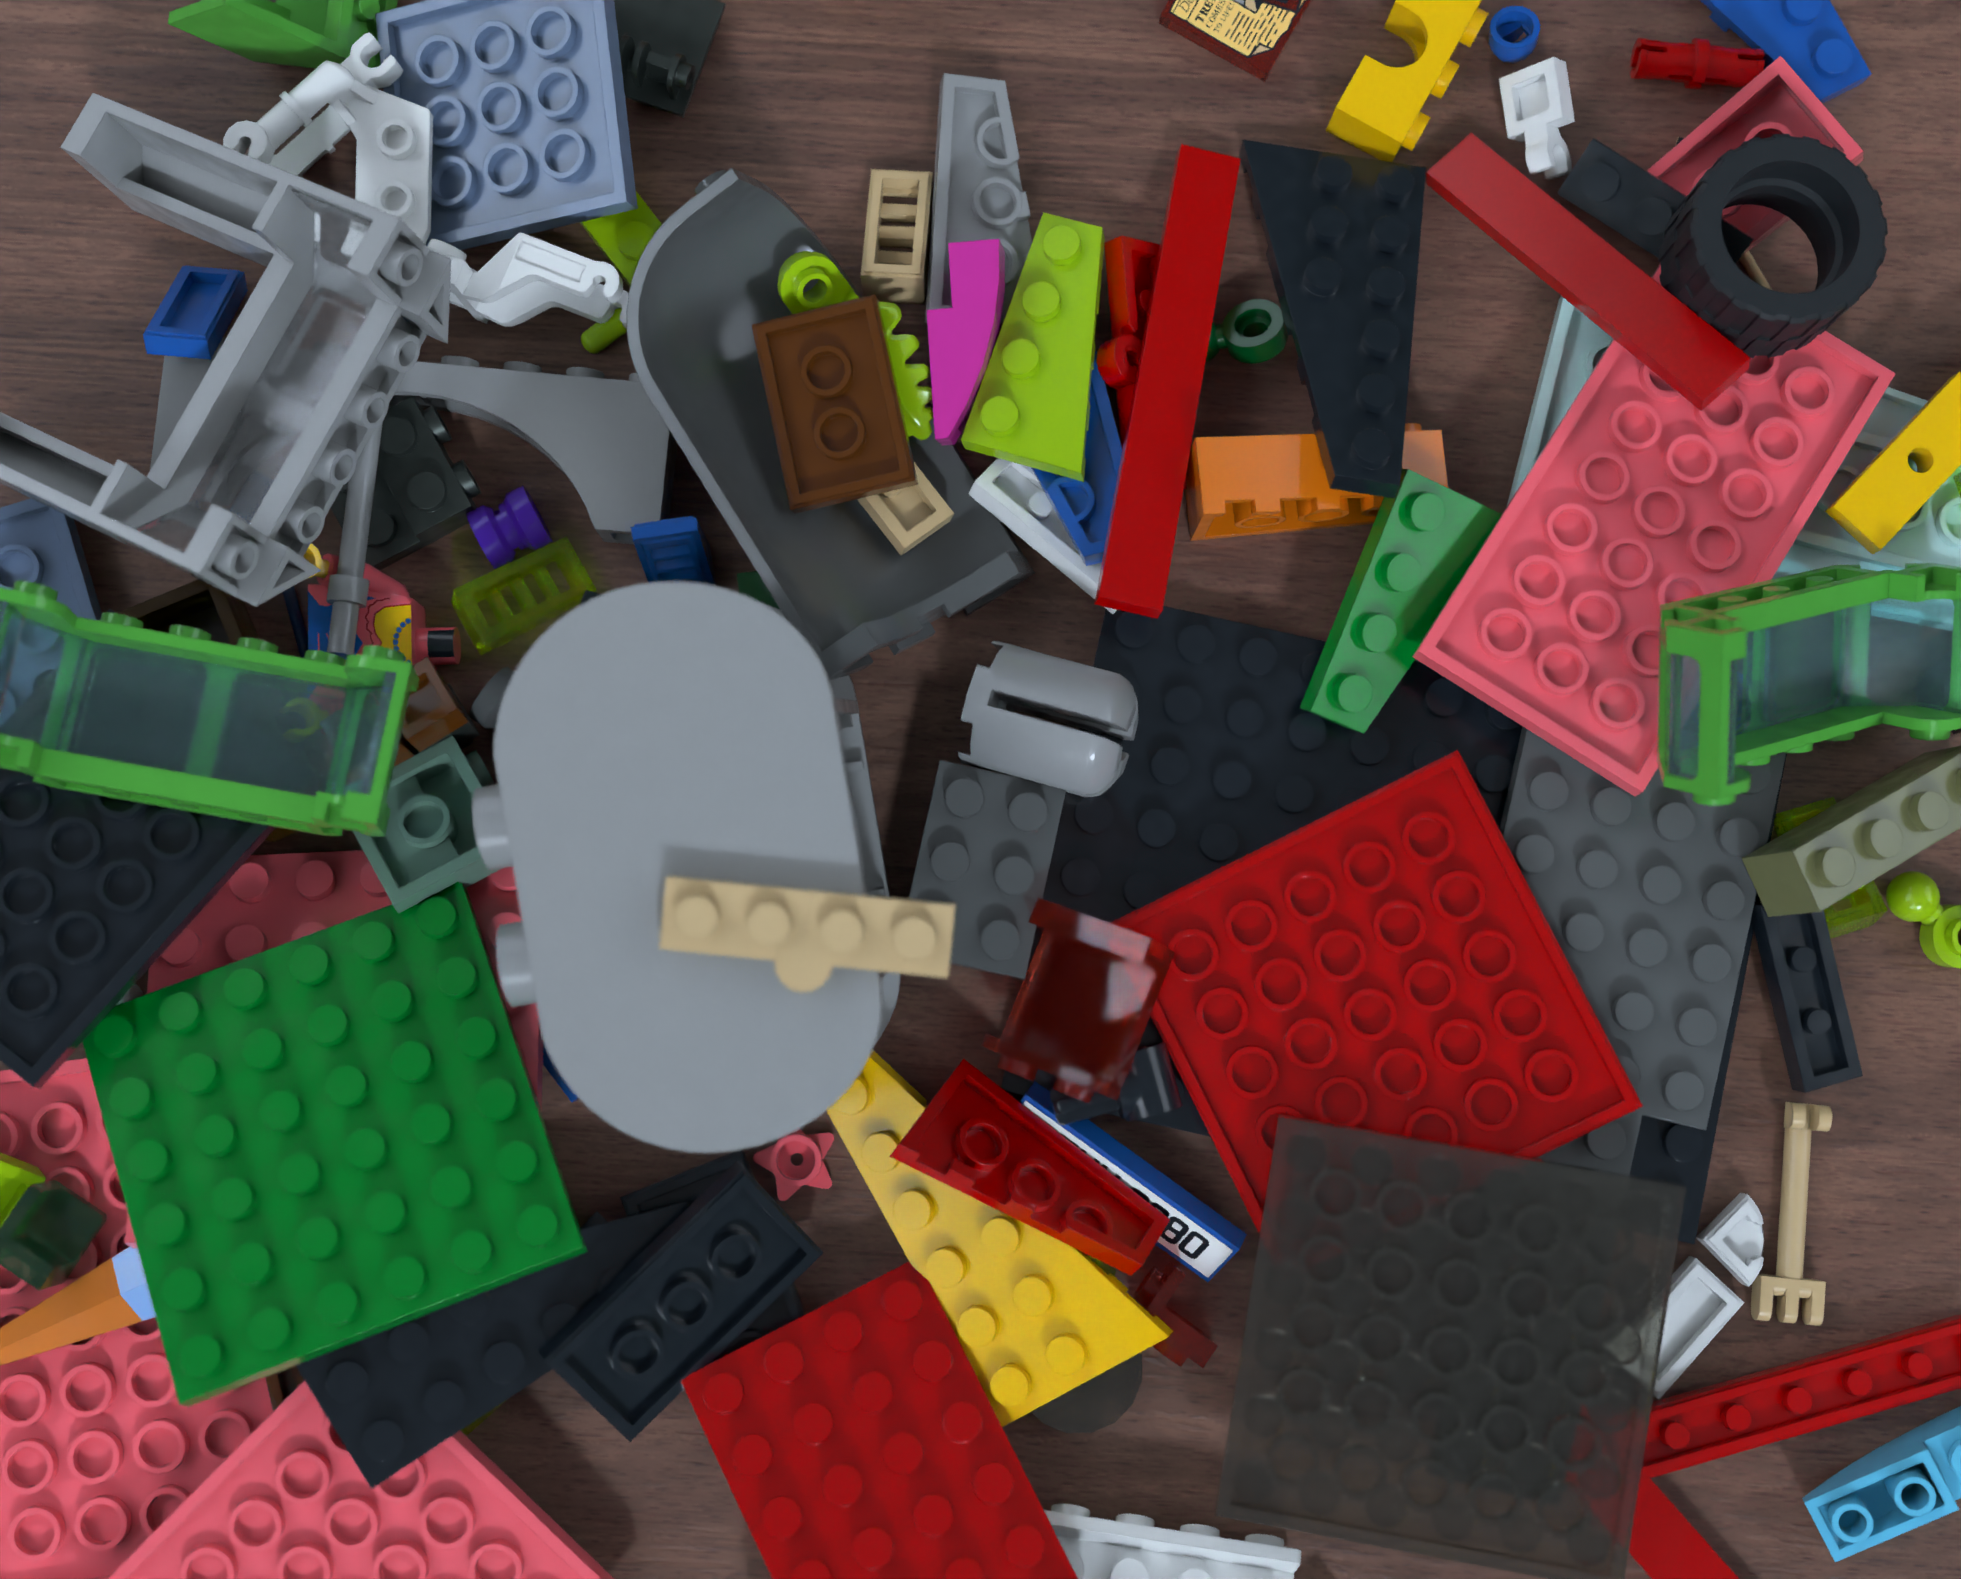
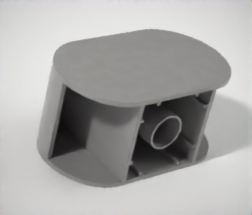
M692 582L644 583L613 590L576 607L556 621L539 637L514 672L500 706L494 735V760L499 784L478 787L473 793V825L480 855L486 867L490 870L513 866L522 917L520 922L500 925L497 931L496 956L504 994L512 1007L536 1003L542 1038L558 1072L570 1089L588 1108L622 1132L663 1148L699 1153L736 1151L779 1139L820 1116L849 1089L858 1077L874 1045L882 1036L892 1017L899 995L901 973L834 967L832 975L821 987L811 992L800 993L789 989L780 981L775 972V962L772 960L659 949L665 880L667 876L674 875L890 897L858 701L850 675L829 680L824 666L811 644L798 629L787 621L780 609L760 603L748 596L725 588Z

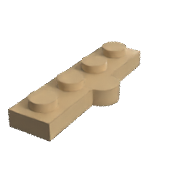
M670 875L665 880L659 949L772 960L775 962V972L780 981L789 989L800 993L811 992L821 987L832 975L834 967L948 978L950 975L956 903Z

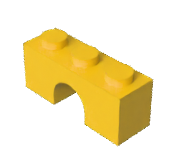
M1396 0L1384 29L1399 36L1409 44L1414 53L1415 62L1405 67H1390L1365 55L1335 107L1326 131L1381 161L1393 162L1401 146L1413 151L1431 118L1421 112L1430 94L1442 99L1460 66L1450 60L1459 42L1469 48L1471 47L1489 14L1479 8L1482 0Z

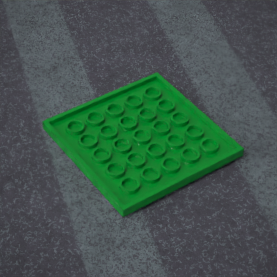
M456 882L401 913H398L393 905H389L114 1006L83 1041L180 1405L192 1406L588 1252L467 888H465L463 883Z

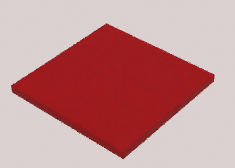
M1458 750L1105 925L1282 1280L1643 1107Z

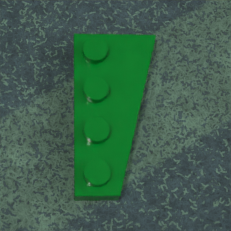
M1402 469L1401 483L1395 498H1383L1300 709L1352 731L1364 734L1414 662L1413 654L1502 514L1414 471Z

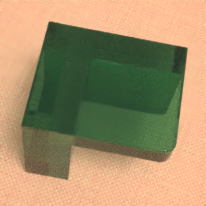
M56 1180L32 1184L25 1191L0 1228V1265L37 1290L62 1284L66 1281L106 1222L107 1216L103 1211Z

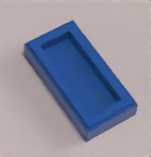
M182 266L143 333L147 354L211 360L248 291L245 273L240 270Z

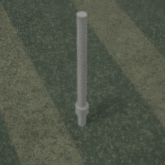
M383 422L374 429L357 460L355 472L348 481L337 574L329 576L326 602L333 606L327 652L341 657L354 654L359 608H366L369 580L363 578Z

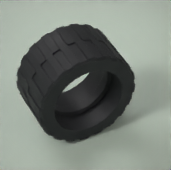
M1773 134L1768 138L1760 139L1756 137L1745 141L1737 149H1730L1718 158L1668 221L1663 232L1665 236L1664 241L1659 247L1658 262L1661 263V274L1659 275L1661 286L1750 358L1755 356H1767L1769 358L1783 355L1786 351L1792 349L1798 350L1809 344L1819 334L1821 335L1852 307L1877 278L1876 272L1884 262L1887 250L1885 247V236L1888 234L1887 218L1883 216L1881 208L1883 203L1877 190H1874L1867 180V174L1859 165L1855 166L1848 160L1846 154L1835 147L1830 148L1819 143V140L1803 136V138L1791 137L1789 134ZM1736 205H1759L1774 209L1793 220L1808 237L1816 255L1818 277L1815 291L1806 293L1778 292L1763 287L1747 277L1733 262L1726 249L1721 229L1722 210Z

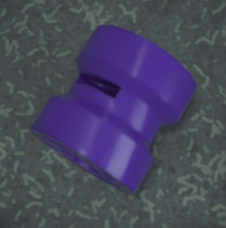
M525 486L506 493L504 501L498 505L499 510L497 511L482 505L466 513L470 527L479 545L495 570L513 562L516 555L515 549L518 547L520 550L527 547L537 550L553 542L549 530Z

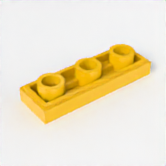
M1960 371L1948 379L1825 511L1872 555L1880 551L1961 465ZM1908 458L1916 463L1918 472L1910 468Z

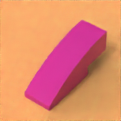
M1000 239L948 243L952 308L927 310L935 440L942 446L955 445L963 431L1000 332L1005 294V250Z

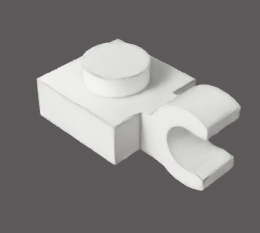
M1551 57L1499 78L1507 136L1509 139L1518 142H1526L1525 156L1529 173L1534 175L1544 171L1545 177L1548 180L1570 173L1572 171L1570 152L1558 129L1575 122L1566 62L1556 57Z

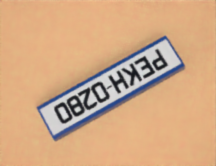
M1036 1081L1020 1099L1019 1102L1168 1217L1170 1221L1155 1245L1203 1280L1209 1282L1241 1248L1247 1235L1090 1120L1085 1119L1068 1125H1060L1051 1107L1050 1092Z

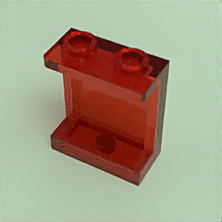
M1037 898L1028 922L1043 930L1042 936L1001 1037L997 1038L985 1034L981 1046L1001 1054L997 1067L1031 1081H1034L1037 1071L1041 1070L1057 1077L1052 1088L1053 1090L1090 1104L1094 1092L1117 1101L1175 952L1151 937Z

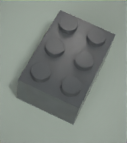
M940 760L909 899L956 903L951 965L1019 980L1025 979L1066 790L1023 778Z

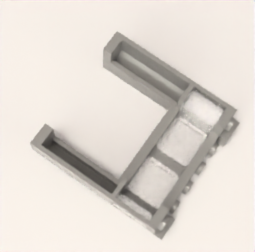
M92 93L61 148L132 210L267 268L147 477L125 462L117 460L115 465H112L0 412V484L256 607L321 571L303 558L311 542L320 535L328 511L342 486L353 476L357 460L374 429L385 419L389 403L406 372L415 365L420 354V347L426 336L428 335L448 344L451 258L430 250L406 223L397 216Z

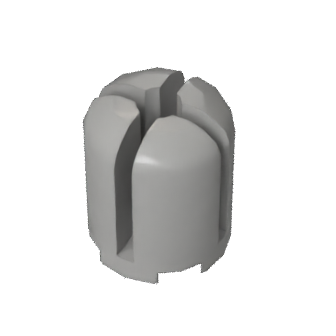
M992 641L991 643L999 652L996 654L991 667L977 664L967 691L961 721L971 723L973 727L970 740V755L958 752L961 763L979 769H986L1038 782L1082 797H1095L1105 793L1123 774L1129 754L1122 752L1123 747L1091 733L1014 712L1018 711L1076 728H1082L1099 734L1104 733L1122 740L1131 741L1135 738L1139 720L1138 702L1133 686L1119 673L1036 652L1005 642Z

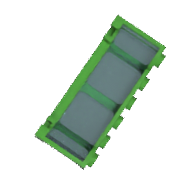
M1905 563V569L1874 571L1861 569L1859 564L1832 565L1660 605L1657 763L1663 787L1691 793L1692 800L1696 803L1713 806L1728 805L1735 802L1736 795L1747 792L1750 789L1751 774L1747 770L1735 767L1737 765H1765L1770 762L1771 755L1782 752H1809L1813 750V743L1824 740H1851L1855 737V731L1876 725L1887 724L1909 729L1910 737L1927 741L1949 739L1951 737V730L1961 728V567L1934 563Z
M15 581L13 589L0 587V768L25 772L34 776V782L54 788L325 836H342L343 829L358 831L367 836H385L391 811L387 805V797L410 692L417 691L419 683L418 675L412 663L404 662L405 655L401 652L386 647L367 645L363 647L362 654L348 655L346 659L339 655L319 650H306L304 658L279 654L278 646L254 638H238L236 646L210 641L211 634L189 626L171 625L169 633L143 629L144 623L141 620L119 613L104 612L100 621L77 617L69 607L56 601L58 592L55 589L34 582Z

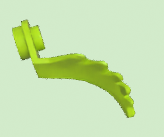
M808 251L798 252L787 258L780 268L777 284L778 293L792 314L859 298L835 264L824 254ZM819 279L813 288L803 292L805 285L809 281ZM879 301L908 437L914 436L919 440H925L932 433L930 421L933 419V407L925 406L932 400V388L929 386H918L917 384L929 377L930 370L925 364H905L906 359L918 349L919 341L914 335H893L891 331L902 317L901 309L895 303Z

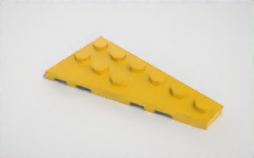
M872 1049L858 1077L849 1089L826 1111L910 1264L930 1282L1002 1427L1159 1343L1172 1334L1173 1330L1157 1315L1154 1317L1150 1315L1127 1293L1129 1289L1111 1272L1107 1274L1085 1253L890 1157L891 1153L927 1107V1100Z

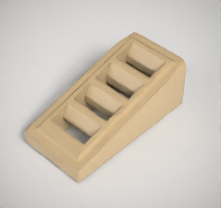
M871 169L861 266L863 297L875 294L880 302L921 304L925 301L933 172ZM883 197L918 198L917 205L883 203ZM881 221L915 223V227L883 226ZM880 246L913 248V252L879 250Z

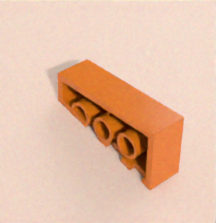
M1405 423L1402 469L1414 471L1448 488L1442 430H1422L1421 424ZM1315 434L1195 437L1190 449L1186 473L1187 489H1185L1190 541L1373 524L1384 498L1382 496L1330 489Z

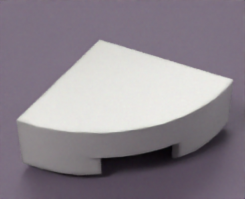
M1739 1193L1696 1238L1742 1285L1749 1287L1758 1276L1764 1261V1257H1762L1764 1247L1763 1218L1748 1194Z

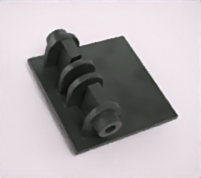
M614 0L625 98L684 118L726 7L725 3L717 0Z

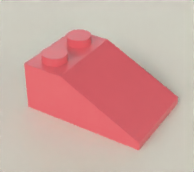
M1780 56L1647 171L1687 196L1719 157L1730 149L1735 150L1743 142L1756 137L1763 139L1771 137L1773 134H1789L1791 137L1803 138V136L1817 139L1819 143L1830 148L1835 147L1846 154V158L1855 166L1863 161V150ZM1747 204L1725 208L1722 210L1721 217L1754 238L1744 254L1790 220L1789 217L1774 209Z

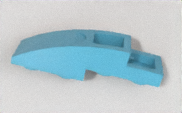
M1961 1406L1876 1448L1824 1481L1802 1498L1835 1562L1959 1510L1955 1501L1961 1498Z

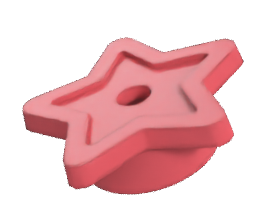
M799 1128L777 1139L776 1144L754 1154V1162L774 1174L777 1196L780 1201L788 1200L803 1185L829 1189L832 1186V1180L823 1159L834 1141V1135L830 1132L806 1135ZM794 1153L801 1154L803 1157L802 1164H792L791 1156Z

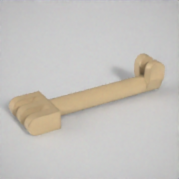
M1785 1102V1131L1776 1275L1758 1274L1752 1283L1751 1315L1754 1320L1769 1321L1771 1319L1774 1295L1777 1296L1776 1314L1779 1322L1792 1324L1796 1322L1799 1298H1802V1319L1804 1324L1820 1326L1823 1322L1826 1282L1818 1279L1803 1278L1811 1134L1812 1130L1823 1132L1830 1130L1832 1125V1110L1830 1106Z

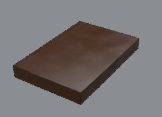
M875 294L751 325L790 510L794 514L918 485L881 308Z

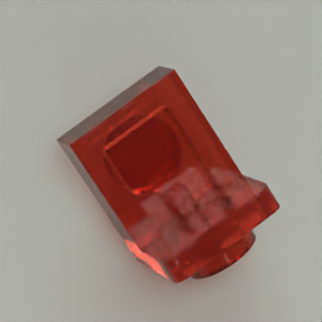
M1169 1261L1163 1271L1154 1266L1141 1281L1133 1295V1299L1153 1317L1157 1315L1173 1330L1168 1338L1153 1345V1347L1181 1367L1187 1358H1190L1204 1368L1218 1345L1212 1337L1166 1305L1185 1278L1186 1273L1172 1261Z

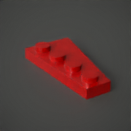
M964 1058L890 1155V1157L1130 1276L1144 1264L1170 1221L1163 1213Z

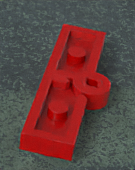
M1121 235L1104 243L1112 339L1100 345L1097 352V366L1102 379L1110 387L1117 389L1121 446L1123 450L1160 244ZM1185 478L1184 489H1187L1186 478Z

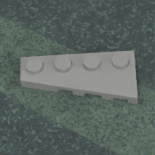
M944 73L940 81L925 323H927V310L952 308L948 243L1000 239L1005 250V294L1000 324L1001 330L1032 244L1028 222L1031 215L1026 191L1023 192L1017 164L1020 157L1004 80Z

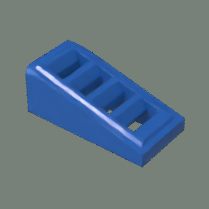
M686 516L638 523L631 527L632 540L648 583L692 582L715 586L710 544L697 518Z

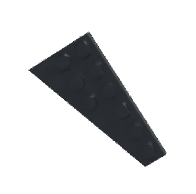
M1243 140L1239 157L1241 158L1243 172L1248 173L1253 190L1251 201L1256 219H1261L1268 245L1266 256L1287 333L1292 335L1298 354L1296 366L1301 384L1306 385L1314 412L1312 424L1330 489L1395 498L1401 483L1426 167Z

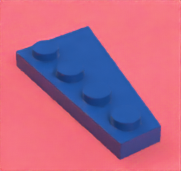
M1096 348L1094 370H1092L1089 398L1091 406L1089 429L1086 433L1084 482L1031 467L1086 566L1101 563L1103 559L1122 455V446L1106 385L1097 366Z

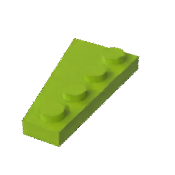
M1043 212L961 437L965 449L1084 482L1086 433L1089 429L1091 406L1089 402L1092 370H1094L1096 348L1094 341L1096 316L1099 313L1105 243L1102 227Z

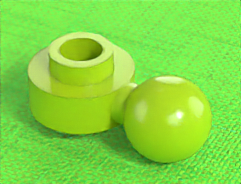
M1908 871L1894 877L1886 890V903L1890 911L1904 921L1922 922L1919 940L1921 948L1929 960L1942 967L1961 969V945L1958 942V932L1961 929V905H1941L1939 903L1940 892L1937 884L1924 873Z

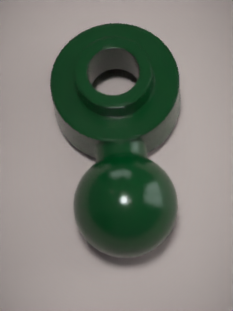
M1253 299L1240 303L1231 309L1225 316L1223 323L1216 324L1213 321L1206 363L1211 361L1220 349L1225 348L1228 349L1234 359L1249 364L1265 362L1278 355L1288 341V333L1281 308L1269 300Z

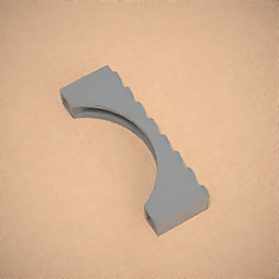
M225 337L222 338L211 360L164 355L150 470L224 343ZM333 344L316 345L315 352L293 350L275 381L276 391L315 409L348 348ZM448 355L441 357V363L416 361L415 365L406 372L389 403L388 409L413 396L423 409L433 405L436 410L455 412L481 419L503 428L528 442L548 457L569 478L583 500L595 530L604 542L634 544L631 527H634V524L670 518L677 441L647 395L637 373L630 374L628 381L606 379L603 372L586 367L567 368L566 375L542 373L541 367L520 361L505 362L503 369L479 367V362L474 359ZM265 418L254 420L205 506L214 504L219 507L232 508L256 472H259L284 449L294 444L300 434Z

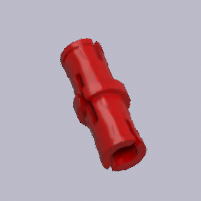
M1638 38L1631 55L1630 67L1634 68L1631 69L1630 76L1631 79H1658L1682 82L1686 89H1701L1702 84L1743 88L1764 70V60H1762L1764 51L1758 48L1740 49L1710 45L1709 39L1693 38L1691 43L1664 42L1661 40Z

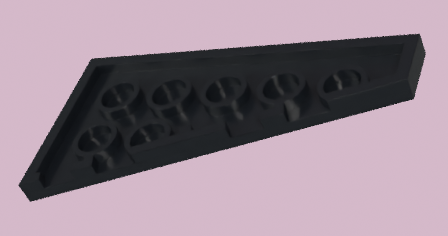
M684 1201L580 1229L588 1252L295 1365L371 1489L551 1371L552 1368L544 1361L539 1350L689 1207V1204Z

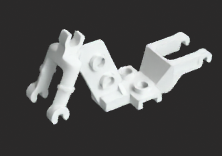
M370 32L364 34L352 45L349 57L341 64L326 60L289 93L283 91L279 95L281 100L256 123L245 120L236 122L228 128L223 138V146L242 154L246 152L249 146L248 156L301 178L327 152L331 155L336 150L334 145L351 131L357 139L355 200L401 218L426 245L431 232L433 115L428 108L378 90V88L389 87L402 75L403 69L392 55H389L380 66L375 68L368 67L369 60L383 49ZM327 103L330 104L315 120L311 119ZM302 125L305 127V129L300 134H298L289 144H287L278 154L274 155L275 150L281 144H283L292 134H294ZM355 215V229L346 247L352 256L372 221ZM519 232L477 272L465 262L467 255L464 252L441 240L430 239L427 246L430 250L451 258L450 303L467 309L478 321L487 324L490 319L502 326L513 327L550 308L559 307L595 322L605 323L613 316L615 309L622 308L619 319L627 329L629 293L623 290V281L620 275L609 263L588 259Z

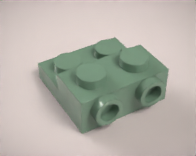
M453 735L393 767L387 794V805L391 811L385 836H367L358 831H353L398 913L405 911L456 882L463 883L465 888L500 870H490L483 862L475 837L472 816V799L475 789L495 783L478 752L474 750L464 756ZM373 778L352 788L351 792L370 795Z

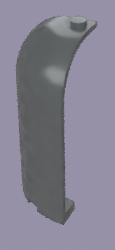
M733 168L728 171H717L703 179L695 188L696 196L673 213L656 231L637 264L627 304V336L632 361L647 395L785 618L811 644L820 658L829 680L837 679L870 666L873 660L869 653L889 646L892 653L896 655L928 639L936 632L931 622L945 614L949 618L961 610L968 616L1035 574L1006 525L968 494L977 479L955 445L942 446L935 440L934 418L930 421L932 429L930 437L925 440H919L914 436L908 437L913 461L951 508L954 515L950 522L902 556L857 499L797 514L790 510L751 325L792 315L779 296L777 284L782 264L787 258L798 252H818L827 256L835 264L857 296L861 298V295L817 235L771 188ZM819 279L809 281L805 285L803 292L813 288Z

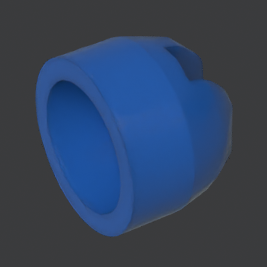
M1508 6L1499 10L1490 22L1488 42L1492 53L1502 62L1517 63L1525 60L1537 45L1540 32L1539 19L1533 11L1522 6ZM1523 32L1527 35L1520 41L1513 43L1523 34Z

